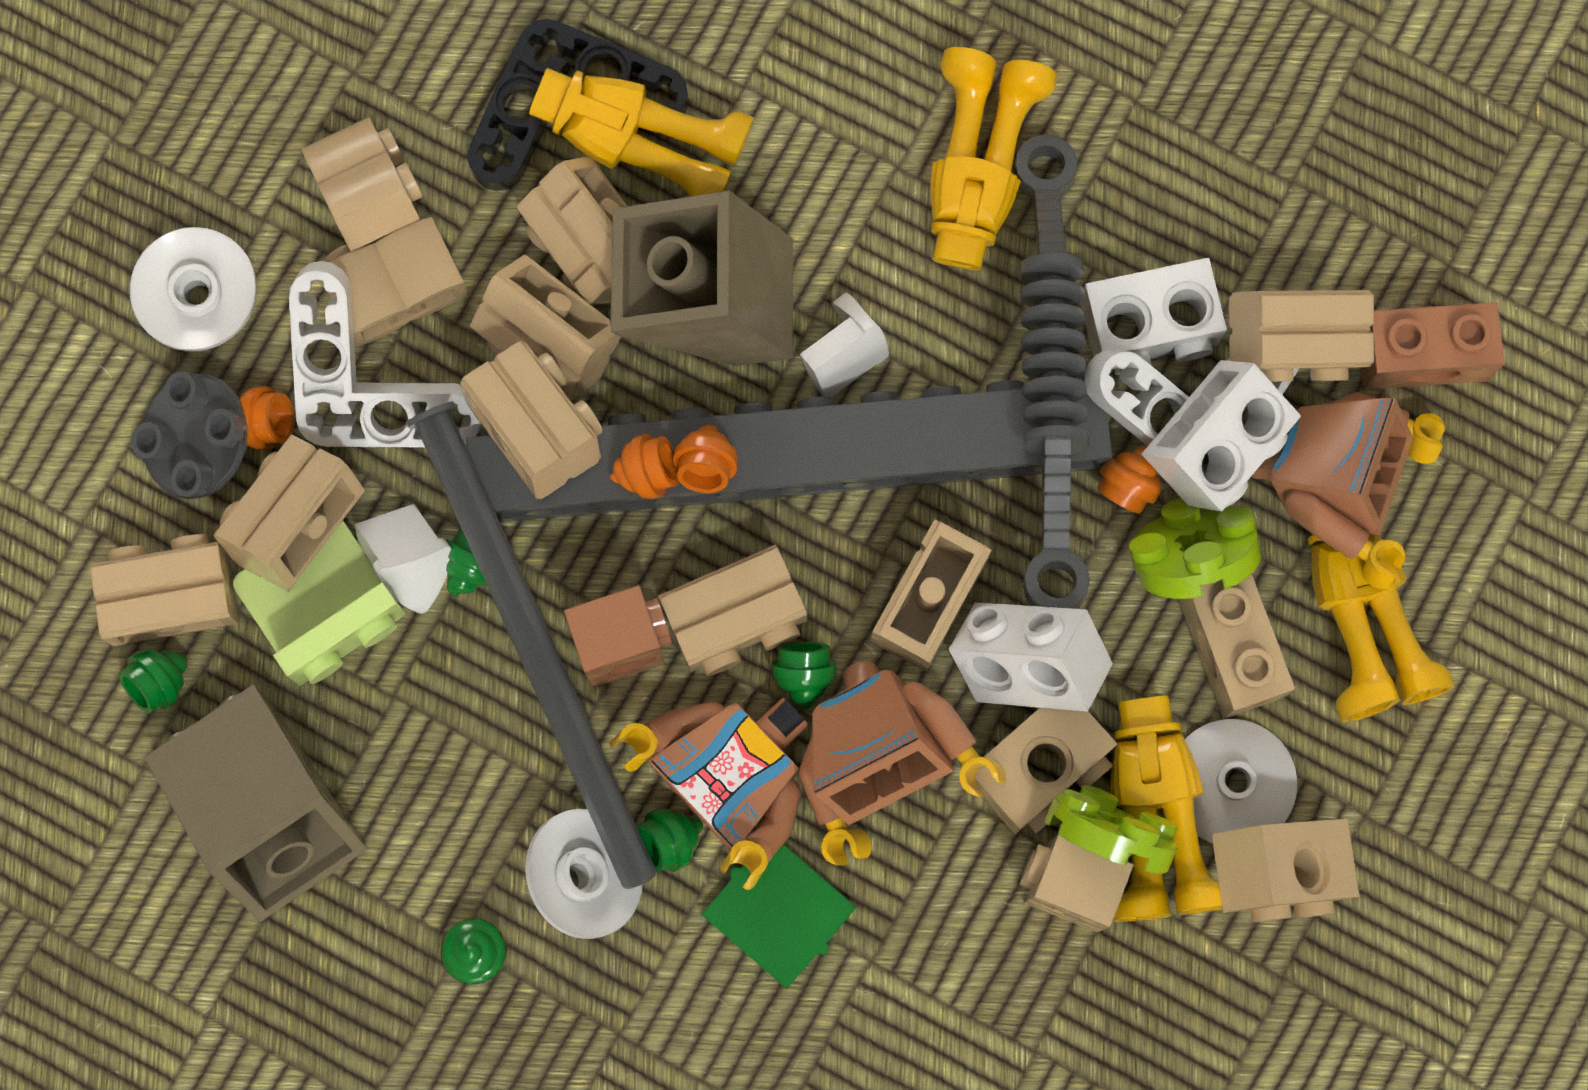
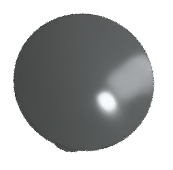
M178 371L167 379L165 385L151 401L143 423L134 429L131 444L135 455L144 459L150 475L163 490L176 497L198 499L219 491L236 473L245 453L247 421L241 401L226 382L206 373Z

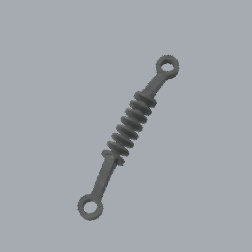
M1043 134L1033 136L1022 144L1017 151L1014 175L1021 181L1019 188L1033 200L1037 254L1024 259L1020 264L1021 279L1030 283L1020 291L1022 303L1030 307L1021 314V323L1023 327L1031 330L1021 339V346L1024 351L1032 354V356L1024 359L1022 362V371L1026 376L1033 378V380L1024 384L1022 394L1025 399L1034 402V404L1026 407L1023 411V419L1025 423L1038 427L1027 431L1023 439L1025 450L1033 454L1042 455L1043 469L1042 552L1035 556L1027 566L1023 589L1025 598L1031 606L1079 609L1086 599L1090 577L1087 566L1079 556L1070 550L1071 454L1079 453L1089 446L1087 431L1074 427L1084 423L1088 418L1087 408L1080 403H1076V401L1086 396L1087 385L1082 380L1075 378L1082 375L1087 369L1085 358L1075 354L1086 346L1084 334L1075 330L1085 322L1084 311L1075 306L1084 299L1083 287L1075 282L1083 276L1084 266L1080 258L1066 253L1060 201L1061 197L1068 193L1074 184L1078 162L1075 151L1067 141L1058 136ZM1037 157H1052L1060 163L1063 171L1055 178L1041 179L1033 175L1028 165ZM1060 569L1072 577L1075 588L1072 593L1065 597H1050L1039 587L1038 578L1047 570Z

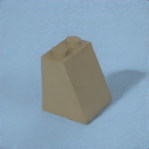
M730 190L614 208L612 219L611 332L621 337L734 366L792 359L793 238Z
M254 684L241 693L228 697L220 703L217 709L187 729L171 735L165 740L163 745L144 757L208 872L259 922L368 850L362 838L279 713Z

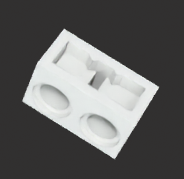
M1209 258L1086 283L1084 286V299L1080 304L1085 314V325L1093 358L1096 354L1105 350L1133 352L1142 357L1151 366V359L1175 354L1177 362L1192 361L1212 354V346L1218 345L1227 331ZM1176 302H1185L1192 305L1199 314L1200 323L1194 326L1178 324L1172 319L1169 313V306ZM1115 315L1128 316L1137 324L1139 335L1132 339H1120L1110 332L1107 320ZM1114 368L1115 374L1120 375L1122 369Z
M1220 360L1141 455L1188 506L1222 512L1225 507L1234 504L1243 496L1248 488L1249 478L1264 460L1271 458L1283 448L1288 438L1287 433L1301 415L1255 363ZM1245 406H1247L1248 418L1243 427L1242 413ZM1207 452L1209 463L1203 475L1202 460Z
M975 602L949 648L976 702L1088 712L1113 664L1087 609Z

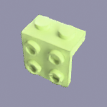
M344 521L333 532L289 592L267 581L263 576L259 577L246 569L238 573L233 581L236 593L276 651L273 655L286 676L299 686L307 681L310 684H315L330 676L342 666V657L362 644L367 648L382 641L397 628L395 622L406 615L386 585L379 580L373 565Z

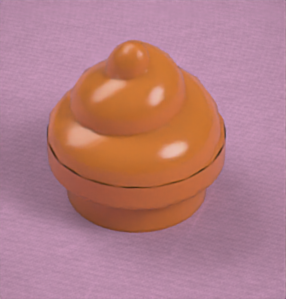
M266 386L251 387L242 394L239 400L242 403L247 421L246 444L253 449L270 450L276 447L278 443L286 442L293 433L295 425L294 408L289 397L284 393H277L273 388Z
M705 425L697 431L689 433L676 446L673 465L678 470L677 478L684 487L699 493H715L726 488L729 480L736 474L739 456L735 447L730 444L728 438L723 433L719 432L715 425Z
M642 434L634 437L623 447L621 458L614 462L613 473L610 474V479L614 483L620 484L625 490L637 493L642 498L654 499L664 496L667 488L674 487L679 482L677 478L678 470L673 465V446L665 436L653 438L649 434Z
M1148 445L1136 448L1133 453L1126 451L1117 454L1114 459L1111 458L1110 461H1106L1099 471L1103 478L1097 486L1098 491L1119 506L1137 514H1141L1147 503L1154 504L1161 492V480L1157 475V471L1141 455Z

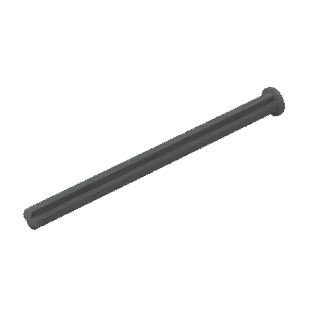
M451 401L428 409L406 422L409 429L417 428L622 887L625 889L638 887L650 881L656 875V869L454 422L451 412L456 409V406Z

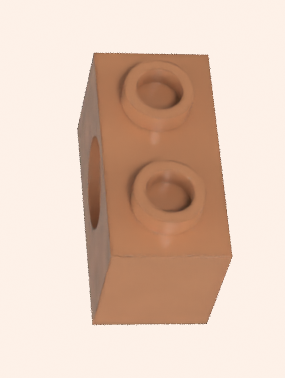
M1498 302L1374 311V324L1370 327V331L1374 333V363L1371 364V367H1360L1363 390L1486 382L1505 365Z
M639 585L564 610L584 673L592 688L665 664L660 648L672 644L658 598L645 602Z

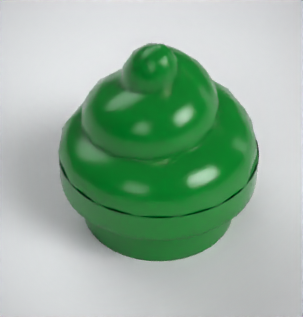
M459 528L453 541L446 539V542L451 547L448 555L449 561L446 566L448 577L447 589L453 597L460 595V593H472L478 586H487L462 528Z
M810 641L782 644L778 647L779 659L772 662V673L776 678L778 686L785 691H789L791 701L801 705L804 710L809 709L813 705L814 700L824 694L827 686L836 677V661L830 658V646L825 643Z
M149 648L140 649L128 657V666L118 673L119 680L128 696L142 711L150 714L158 707L168 709L177 702L179 692L184 684L182 674L187 668L185 654H178L170 650L158 652Z
M665 808L655 809L645 815L644 822L636 827L656 872H661L665 869L670 872H676L689 865L693 857V851L699 844V833L703 830L701 820L692 815H685L678 810Z
M466 919L458 922L446 933L441 945V959L445 969L454 979L466 984H481L494 978L504 966L507 956L506 942L500 930L490 922L482 919Z

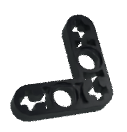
M551 19L537 20L528 25L520 35L470 143L467 156L472 175L486 189L494 191L507 190L518 184L530 163L548 122L534 116L524 120L512 118L505 111L506 100L516 91L525 90L536 95L547 68L569 76L568 73L570 72L568 61L554 55H550L545 63L538 62L537 52L533 47L535 44L545 46L550 38L556 39L558 51L562 55L574 60L576 59V50L578 48L583 49L577 58L575 72L580 71L584 73L583 80L591 64L598 60L606 59L618 64L622 70L620 77L622 80L632 82L633 72L637 71L640 73L638 76L639 84L645 85L646 90L658 92L662 85H667L670 87L671 98L675 103L663 102L662 105L684 114L687 113L689 104L685 80L680 73L666 65L574 27ZM496 124H499L503 129L512 134L506 146V154L512 164L509 167L499 165L495 172L491 173L488 172L487 163L482 156L484 153L495 155L504 139L501 129L494 128ZM514 135L525 137V139L523 141H520Z

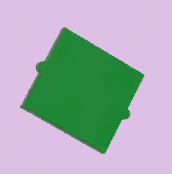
M783 844L768 862L765 871L756 885L750 890L743 888L751 875L747 867L743 865L741 869L738 867L732 868L730 871V882L701 915L783 987L788 989L817 954L825 955L828 952V945L826 943L857 907Z

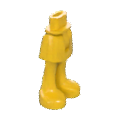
M950 47L944 50L940 66L943 76L954 88L956 111L946 157L933 162L931 207L933 222L930 232L937 235L932 260L944 265L979 271L982 268L986 246L995 245L996 234L1008 216L1021 182L1012 173V165L1023 120L1034 104L1045 100L1052 94L1056 86L1057 73L1049 66L1029 60H1011L1003 66L999 85L998 107L984 159L976 158L983 111L987 96L992 87L997 64L992 56L983 51L967 47Z
M546 69L532 102L529 115L554 124L552 132L557 135L561 134L578 150L610 169L616 167L621 161L662 175L680 185L689 196L727 190L732 174L731 170L689 158L637 134L638 128L661 133L694 145L711 154L716 160L735 167L750 133L754 117L742 111H735L729 113L723 119L698 118L646 98V88L642 84L622 79L585 75L583 80L584 73L576 71L573 78L552 69Z
M1370 534L1368 538L1374 544L1383 540L1380 535ZM1315 535L1310 536L1307 540L1309 547L1312 548L1311 569L1317 604L1322 610L1331 611L1347 647L1352 667L1351 685L1336 700L1335 708L1340 721L1347 723L1361 720L1391 708L1400 700L1402 705H1411L1435 698L1454 689L1455 686L1451 672L1442 664L1429 659L1421 649L1409 625L1397 590L1407 580L1402 568L1397 569L1386 561L1377 560L1382 567L1391 570L1396 578L1388 589L1375 588L1367 583L1363 576L1362 568L1365 562L1363 559L1356 555L1350 560ZM1369 604L1379 621L1397 671L1395 684L1382 662L1369 626L1364 607Z
M1153 696L1119 702L1118 708L1122 730L1114 732V740L1119 742H1116L1117 745L1115 746L1110 780L1111 794L1119 799L1117 807L1123 808L1124 812L1138 818L1141 812L1157 815L1156 809L1163 808L1165 818L1178 827L1173 838L1178 844V849L1174 856L1176 872L1174 895L1178 915L1222 910L1219 882L1212 878L1205 866L1197 834L1194 799L1203 794V788L1198 768L1181 733L1183 732L1182 724L1172 722L1169 696ZM1132 854V864L1134 865L1129 888L1123 892L1112 922L1143 921L1172 916L1163 874L1144 871L1149 858Z

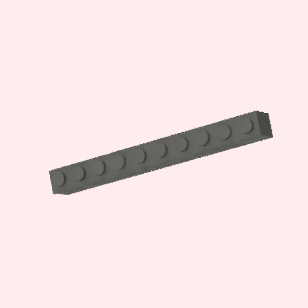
M1079 375L1075 378L1084 382L1085 375ZM1020 380L993 382L986 386L987 392L961 394V387L938 386L924 390V397L900 400H898L897 392L879 391L862 395L860 397L861 403L835 405V399L832 397H812L798 401L797 409L772 411V404L754 402L734 407V414L709 416L708 409L686 408L673 411L671 413V420L646 422L645 415L636 413L615 415L608 418V425L601 426L603 433L597 436L601 454L598 463L577 477L569 478L566 484L543 499H536L484 428L481 429L482 436L466 438L468 453L499 522L1042 475L1043 470L1042 455L1033 454L1025 450L1023 436L1025 433L1038 427L1024 422L1023 411L1026 407L1034 404V402L1024 398L1022 394L1024 382ZM1086 394L1084 398L1076 401V403H1080L1087 408L1088 418L1084 423L1074 427L1087 431L1089 446L1079 453L1071 454V472L1099 470L1106 461H1110L1112 458L1108 415ZM705 425H715L719 432L723 433L728 438L730 444L735 447L739 456L736 474L729 480L726 488L715 493L695 492L678 482L676 486L667 488L664 496L646 499L640 497L637 493L625 490L620 484L614 483L610 479V474L613 473V464L618 458H621L623 447L634 437L642 434H649L653 438L665 436L675 451L676 446L689 433L697 431Z

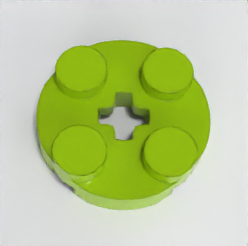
M1182 498L1166 503L1161 508L1162 517L1153 520L1143 527L1129 543L1133 567L1136 574H1139L1141 585L1154 595L1172 599L1204 596L1202 585L1211 584L1221 579L1223 580L1224 589L1235 586L1255 571L1262 558L1255 518L1250 508L1245 506H1228L1221 512L1188 506Z
M1083 785L1080 793L1064 789L1063 793L1055 794L1046 815L1045 823L1048 826L1062 823L1058 831L1060 836L1110 861L1126 866L1129 856L1134 854L1149 858L1144 871L1158 874L1168 872L1178 849V844L1173 840L1178 829L1174 823L1148 812H1141L1138 818L1117 809L1119 799L1116 796L1089 785Z

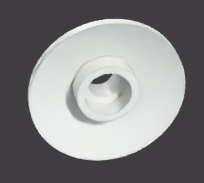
M201 227L174 230L155 240L141 254L134 267L130 281L131 305L141 326L158 342L182 351L207 350L230 340L244 327L250 318L257 297L255 271L243 249L228 236L218 231ZM196 286L207 287L209 293L203 303L194 305L188 302V294L192 288Z
M1223 719L1203 725L1185 739L1198 768L1203 788V794L1194 799L1196 827L1199 838L1213 844L1212 834L1257 825L1280 824L1287 820L1296 799L1297 775L1288 750L1273 733L1250 721ZM1231 769H1238L1247 777V787L1241 793L1232 792L1226 786L1225 776Z
M572 809L551 817L541 825L530 842L525 865L527 886L536 908L554 928L575 938L595 939L617 931L632 917L640 901L642 885L632 889L622 887L588 809ZM570 868L574 870L578 876V887H576L571 880Z

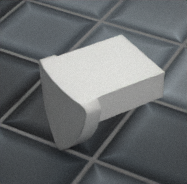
M846 292L831 303L843 323L800 354L813 386L823 397H833L869 369L889 357L887 341L881 328L870 318L859 303Z
M414 504L356 523L357 541L373 565L379 580L386 585L397 602L417 613L427 612L437 598L447 576L446 566L449 561L448 555L451 547L444 538L438 539Z

